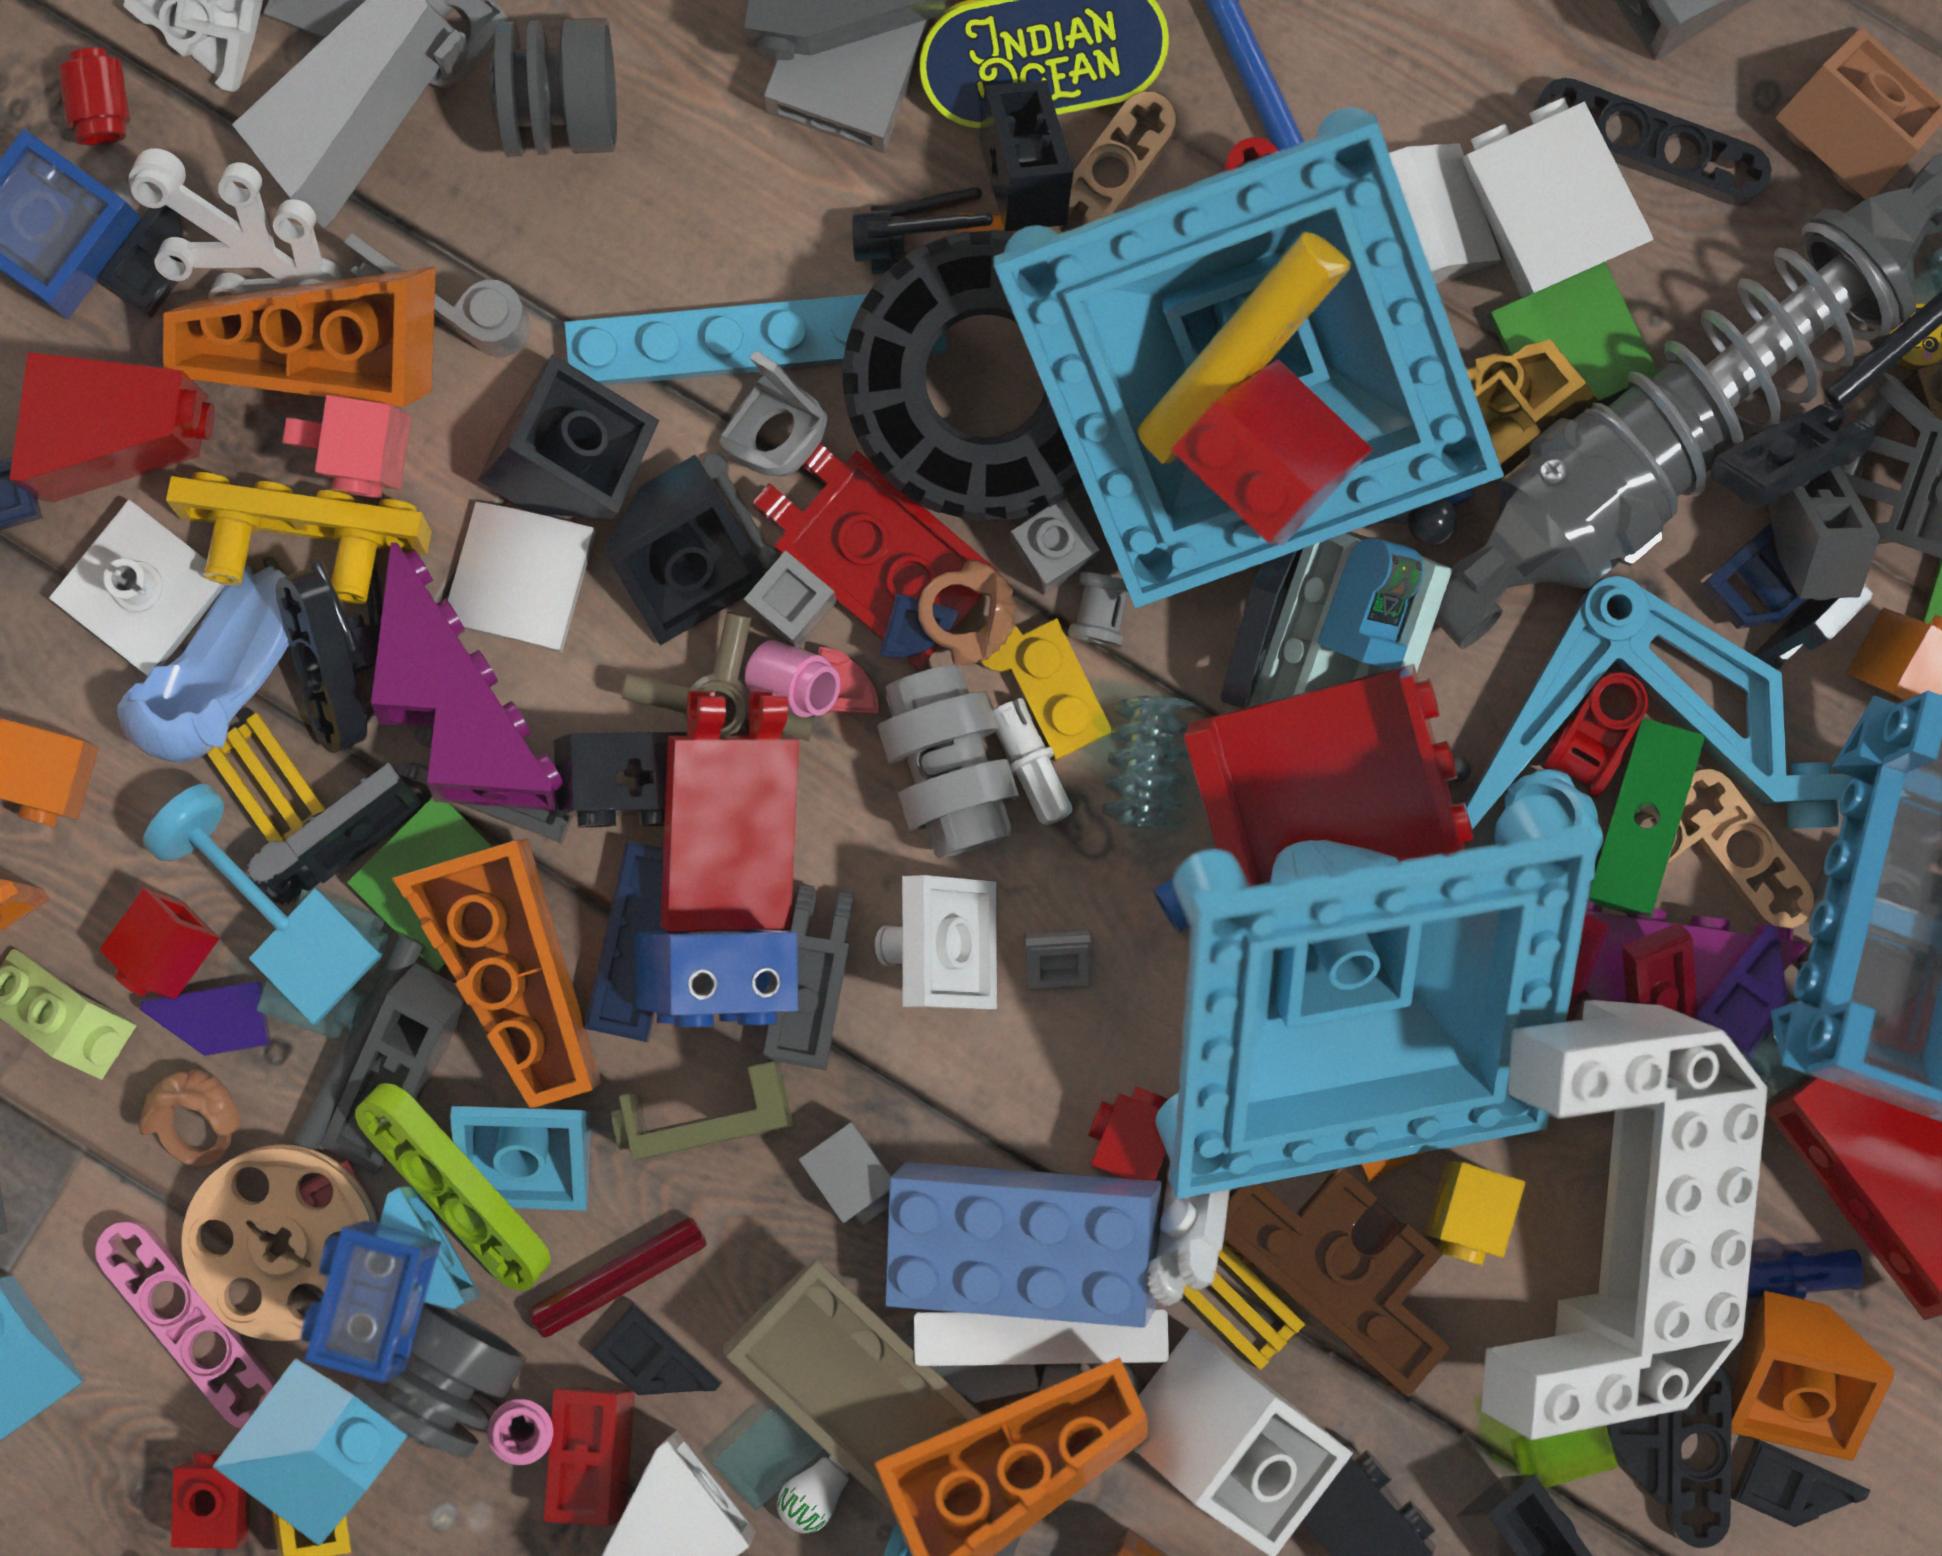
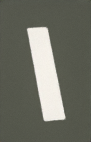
M1155 1310L1146 1327L1138 1328L961 1312L916 1313L914 1316L915 1364L917 1366L1107 1363L1119 1357L1122 1363L1166 1362L1169 1359L1168 1314L1165 1310Z

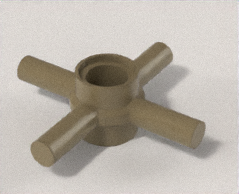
M727 611L714 671L712 674L698 679L690 688L627 674L622 699L682 712L687 721L688 691L724 692L734 700L736 716L731 721L724 723L720 735H741L749 727L750 693L738 677L752 617ZM788 712L787 722L782 735H793L798 739L809 741L815 716L805 718Z

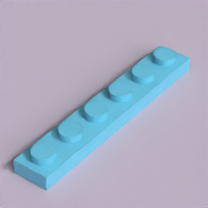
M867 294L565 322L568 364L604 386L759 372L758 367L749 359L753 352L760 351L764 356L776 362L781 369L843 364L846 341L851 325ZM946 331L935 342L929 356L947 354Z

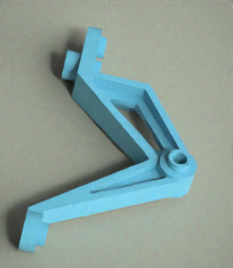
M1614 576L1599 581L1585 591L1580 598L1574 613L1465 803L1473 829L1613 662L1617 663L1627 674L1637 678L1643 684L1647 694L1683 729L1705 735L1702 748L1761 805L1786 804L1788 829L1839 827V802L1846 785L1853 777L1846 774H1831L1830 762L1791 764L1792 775H1786L1782 673L1646 591L1633 580ZM1607 602L1612 603L1618 609V619H1614L1609 615ZM1654 637L1661 638L1745 692L1747 714L1746 739L1742 738L1650 650L1649 645ZM1900 796V800L1909 799L1908 797Z

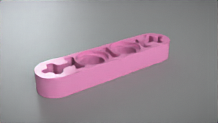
M136 1221L115 1223L106 1228L98 1238L95 1248L96 1260L101 1270L222 1417L232 1426L242 1428L254 1413V1410L252 1409L244 1413L238 1410L236 1404L241 1400L242 1395L232 1381L224 1383L221 1389H219L213 1380L231 1371L239 1359H241L247 1368L235 1375L248 1389L257 1385L264 1389L265 1394L259 1400V1403H261L276 1384V1378L238 1332L223 1324L191 1286L185 1268L151 1228L146 1224ZM119 1235L125 1240L135 1237L140 1239L142 1245L138 1247L136 1254L146 1268L154 1267L158 1260L164 1266L163 1271L148 1277L138 1290L133 1285L132 1280L142 1277V1272L131 1261L118 1264L114 1259V1256L120 1250L118 1243L115 1241ZM164 1281L178 1284L183 1289L186 1298L183 1311L177 1317L171 1319L161 1317L152 1306L153 1291ZM204 1331L217 1332L226 1343L227 1353L225 1359L215 1368H207L200 1365L193 1356L192 1346L194 1340Z

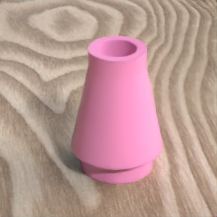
M525 1399L512 1400L501 1405L491 1416L487 1428L488 1442L493 1452L501 1460L513 1465L530 1464L540 1459L549 1449L553 1438L552 1421L548 1413L537 1403ZM517 1416H524L527 1422L534 1424L535 1429L529 1434H519L512 1427V1419Z

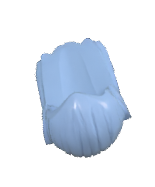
M245 565L242 585H226L185 651L168 666H153L145 682L136 683L127 691L117 705V715L123 734L133 745L152 757L179 763L198 759L204 756L205 753H209L214 746L223 748L232 718L259 690L289 646L275 592L277 581L280 578L286 577L285 574L273 567H267L252 575L251 566Z

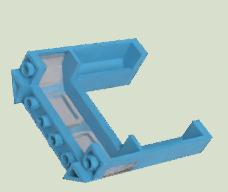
M1927 690L1899 704L1873 696L1830 768L1853 777L1846 785L1839 803V812L1844 817L1839 837L1830 847L1824 863L1825 875L1829 876L1824 898L1818 903L1810 919L1809 934L1814 938L1808 961L1803 964L1795 980L1794 996L1798 999V1002L1771 1010L1770 1015L1782 1065L1942 1122V695Z

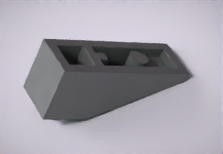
M748 0L744 32L747 46L756 47V52L759 55L775 60L794 59V54L811 56L944 15L947 0Z
M1756 422V423H1757V424H1764V423H1766V422ZM1838 465L1767 504L1778 559L1800 599L1828 600L1831 598L1860 597L1880 538L1879 532L1844 471Z
M415 963L390 989L320 1144L321 1146L375 1175L380 1172L387 1158L360 1129L355 1118V1110L379 1084L383 1083L394 1084L404 1089L418 1102L445 1052L467 1005L455 983Z

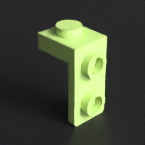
M12 949L0 966V1018L51 1057L102 1080L137 1025L122 1014L82 996L28 955L17 949Z

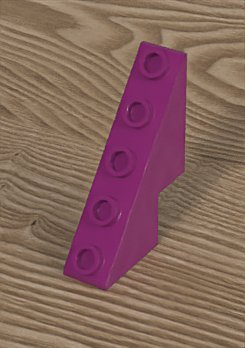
M391 542L371 705L378 723L433 728L427 784L434 802L556 811L557 801L554 792L564 786V782L556 767L545 752L535 758L523 738L530 735L531 731L526 721L512 701L503 706L500 704L490 688L498 683V680L481 651L478 649L469 655L457 637L464 633L465 629L448 600L444 599L436 604L425 585L432 582L433 579L419 554L414 548L404 553L398 543Z
M1587 899L1585 912L1605 922L1610 927L1582 1000L1626 1003L1622 946L1675 923L1665 922L1667 911L1654 909L1651 920L1627 914V917L1602 913L1603 906L1589 903ZM1692 915L1690 926L1682 925L1691 933L1693 938L1697 1012L1767 925L1756 924L1754 935L1729 931L1730 920L1717 917ZM1775 926L1778 929L1785 971L1807 947L1801 941L1793 940L1794 929Z

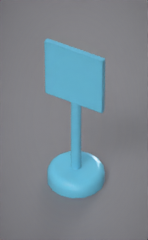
M198 784L186 789L167 803L150 822L144 834L143 845L160 861L180 859L198 848L276 928L249 959L316 1026L382 956L381 952L317 888H314L287 917L210 838V835L220 823L224 812V801L209 784Z

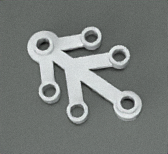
M155 148L147 149L138 155L128 177L129 186L136 201L149 208H161L167 205L221 241L189 242L180 237L167 238L161 244L155 258V267L165 278L173 281H183L190 277L194 268H261L275 277L244 279L235 273H223L215 279L208 298L228 296L223 291L235 295L346 279L343 270L337 264L321 257L313 229L316 223V214L303 201L296 199L284 201L280 205L273 221L275 234L281 240L291 244L294 259L275 247L259 193L262 186V178L254 167L246 163H232L225 169L218 185V192L221 198L236 208L239 222H237L183 186L186 179L185 167L175 155L166 150ZM232 181L240 182L244 184L248 189L240 188L236 186ZM287 218L295 219L299 221L302 225H295L291 223ZM170 256L178 257L183 262H177L173 260Z

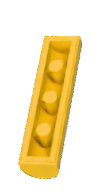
M1303 233L1140 423L1137 433L1141 442L1150 453L1162 464H1170L1179 459L1170 450L1218 398L1261 371L1348 272L1351 262L1323 238L1312 233Z

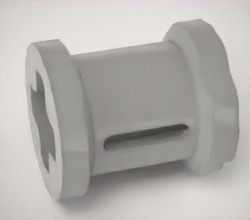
M1080 573L1079 583L1084 586L1076 624L1070 625L1068 636L1089 643L1121 648L1123 636L1119 632L1127 596H1130L1124 580L1098 573Z

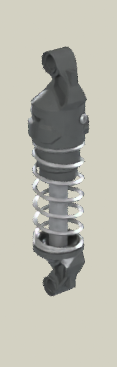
M1942 152L1932 157L1915 175L1907 189L1894 190L1869 197L1848 212L1824 208L1802 228V248L1807 261L1795 251L1778 247L1774 252L1777 270L1787 286L1793 291L1781 303L1759 283L1741 278L1738 282V294L1741 302L1757 322L1743 335L1722 314L1714 310L1704 309L1701 313L1702 326L1709 339L1721 353L1709 364L1704 366L1698 357L1687 347L1676 341L1667 340L1664 353L1669 364L1652 379L1639 372H1630L1627 382L1630 389L1609 407L1601 403H1593L1591 409H1586L1573 420L1561 417L1532 441L1529 457L1498 484V522L1487 545L1449 567L1453 570L1435 622L1460 649H1465L1475 643L1499 620L1503 610L1498 605L1507 588L1550 582L1589 589L1618 563L1631 566L1662 539L1663 525L1678 512L1677 497L1679 495L1699 496L1705 490L1706 472L1713 467V461L1716 459V456L1732 442L1734 446L1743 442L1744 436L1741 429L1750 433H1760L1775 424H1780L1781 404L1779 399L1785 402L1809 403L1816 397L1817 369L1829 372L1847 371L1854 361V338L1863 341H1882L1890 332H1893L1916 312L1914 257L1925 235L1942 232ZM1787 261L1807 279L1804 284L1796 277ZM1752 294L1770 311L1767 315L1760 308ZM1849 312L1858 321L1876 330L1864 331L1850 325L1845 314ZM1831 326L1841 333L1845 348V354L1838 362H1829L1814 356L1808 347L1809 344ZM1718 328L1730 339L1731 345L1724 339ZM1794 357L1803 362L1808 379V386L1801 393H1793L1774 384L1771 376ZM1758 387L1765 392L1771 411V418L1764 424H1757L1741 417L1734 410L1739 403Z

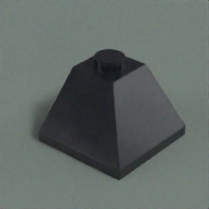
M552 354L499 434L477 481L528 512L542 515L613 519L622 506L660 420Z
M696 455L691 456L639 487L603 549L660 646L747 596L765 575L720 492Z

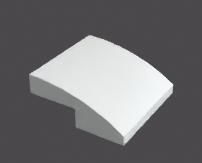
M475 502L448 602L458 615L464 629L501 640L506 638L562 653L596 531L593 527L494 504Z

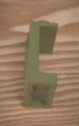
M773 1061L748 1067L757 1106L756 1110L648 1133L640 1094L620 1095L619 1099L622 1109L611 1112L619 1150L630 1149L632 1160H641L794 1126L780 1063Z

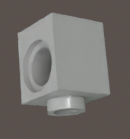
M1066 498L1051 507H1047L1011 531L1010 544L1044 595L1095 563L1100 551Z
M786 550L744 598L745 604L752 614L789 645L797 648L800 647L837 603L835 591Z
M850 1122L798 1159L842 1223L856 1216L863 1226L889 1207L890 1197L887 1192L890 1191V1178L892 1176L854 1122Z

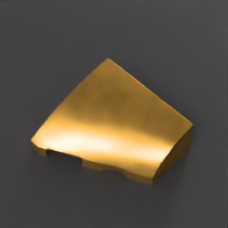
M1551 339L1526 345L1519 352L1510 356L1492 354L1475 359L1476 367L1466 369L1504 476L1529 457L1532 441L1561 417L1573 420L1586 409H1591L1593 403H1600L1585 380Z

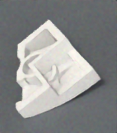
M124 0V7L144 24H151L159 28L164 33L167 43L183 57L191 55L218 79L215 84L221 89L231 92L239 89L254 42L263 0Z

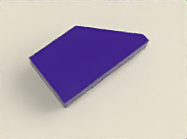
M1769 923L1695 1015L1697 1020L1723 1030L1740 1053L1748 1059L1753 1056L1774 1029L1770 1011L1789 1005L1778 929L1774 925Z
M256 981L181 994L176 1000L164 997L140 1002L143 1013L204 1056L271 1045L262 982Z

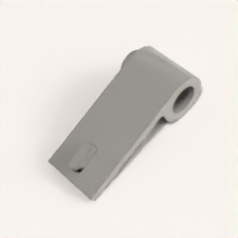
M352 232L345 240V245L355 259L361 263L359 268L354 266L351 270L357 277L404 271ZM487 279L474 283L464 292L454 307L435 294L434 317L479 351L492 357H506L515 354L526 344L530 335L531 321L519 295L510 285L499 280Z

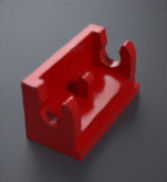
M590 1387L554 1389L551 1418L553 1438L549 1447L544 1522L608 1527L620 1522L627 1507L634 1391L627 1389L590 1390Z

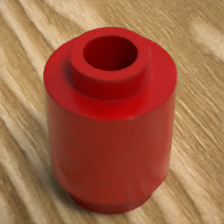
M83 48L70 52L69 61L59 65L58 73L66 125L69 130L74 131L76 143L85 146H98L116 143L127 137L125 125L131 120L121 60L109 57L107 50L103 48Z

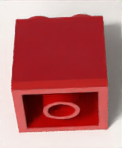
M28 352L9 480L41 501L56 502L200 457L202 440H210L213 432L214 405L211 402H207L208 395L182 370Z
M1277 359L1218 398L1170 450L1266 542L1284 545L1374 449L1290 369Z

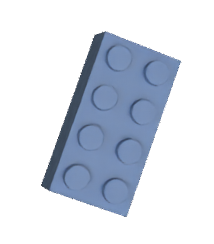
M905 1162L890 1178L886 1306L1145 1328L1156 1309V1298H1153L1152 1292L1149 1291L1150 1287L1147 1284L1149 1282L1147 1276L1150 1275L1148 1272L1149 1261L1157 1257L1161 1182Z

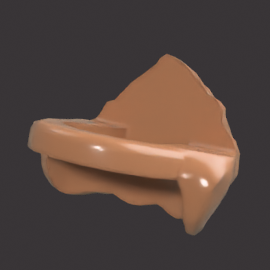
M970 559L965 562L961 571L946 572L935 577L924 588L918 602V620L924 633L932 641L950 649L951 660L954 664L970 665L978 661L988 660L992 654L1000 650L1001 645L1006 644L1007 638L1011 636L1015 626L1013 616L1016 612V604L1012 597L1013 589L1008 585V580L1003 578L1000 572L993 569L992 566ZM950 585H962L976 593L989 596L990 606L986 632H969L954 635L944 631L937 624L933 616V603L936 595Z
M198 1069L190 1071L180 1070L168 1077H164L163 1081L157 1083L154 1089L146 1095L138 1127L141 1135H149L156 1132L161 1145L173 1158L186 1165L202 1167L214 1164L226 1154L231 1144V1134L240 1127V1113L230 1097L229 1090L213 1074ZM175 1105L198 1111L208 1120L213 1130L218 1134V1139L212 1147L204 1149L192 1147L180 1138L174 1127Z

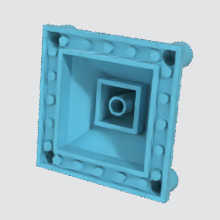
M1353 107L1337 109L1327 115L1321 122L1315 138L1300 143L1298 146L1249 162L1237 169L1228 170L1196 182L1184 189L1167 193L1138 204L1136 207L1090 222L1072 231L1058 234L1047 227H1025L1013 234L1006 244L1004 253L994 256V267L1135 609L1504 477L1375 113L1370 115L1363 109ZM1308 232L1323 238L1333 245L1351 262L1349 265L1350 269L1265 367L1279 359L1374 450L1284 545H1277L1266 542L1180 458L1170 464H1162L1141 442L1137 428L1303 233Z
M1532 795L1518 799L1502 815L1498 828L1499 835L1505 844L1504 847L1491 846L1457 852L1447 857L1439 855L1398 862L1396 857L1365 848L1326 840H1307L1284 848L1276 857L1272 870L1271 884L1253 888L1249 887L1238 861L1228 852L1222 850L1202 851L1184 861L1176 871L1173 879L1174 890L1191 926L1190 966L1186 989L1187 1004L1184 1014L1183 1051L1181 1052L1179 1076L1180 1090L1178 1094L1172 1096L1160 1108L1155 1119L1158 1133L1170 1159L1169 1182L1176 1199L1547 1129L1550 1113L1508 1095L1513 1029L1566 1022L1597 842L1587 825L1573 827L1556 798L1548 795Z

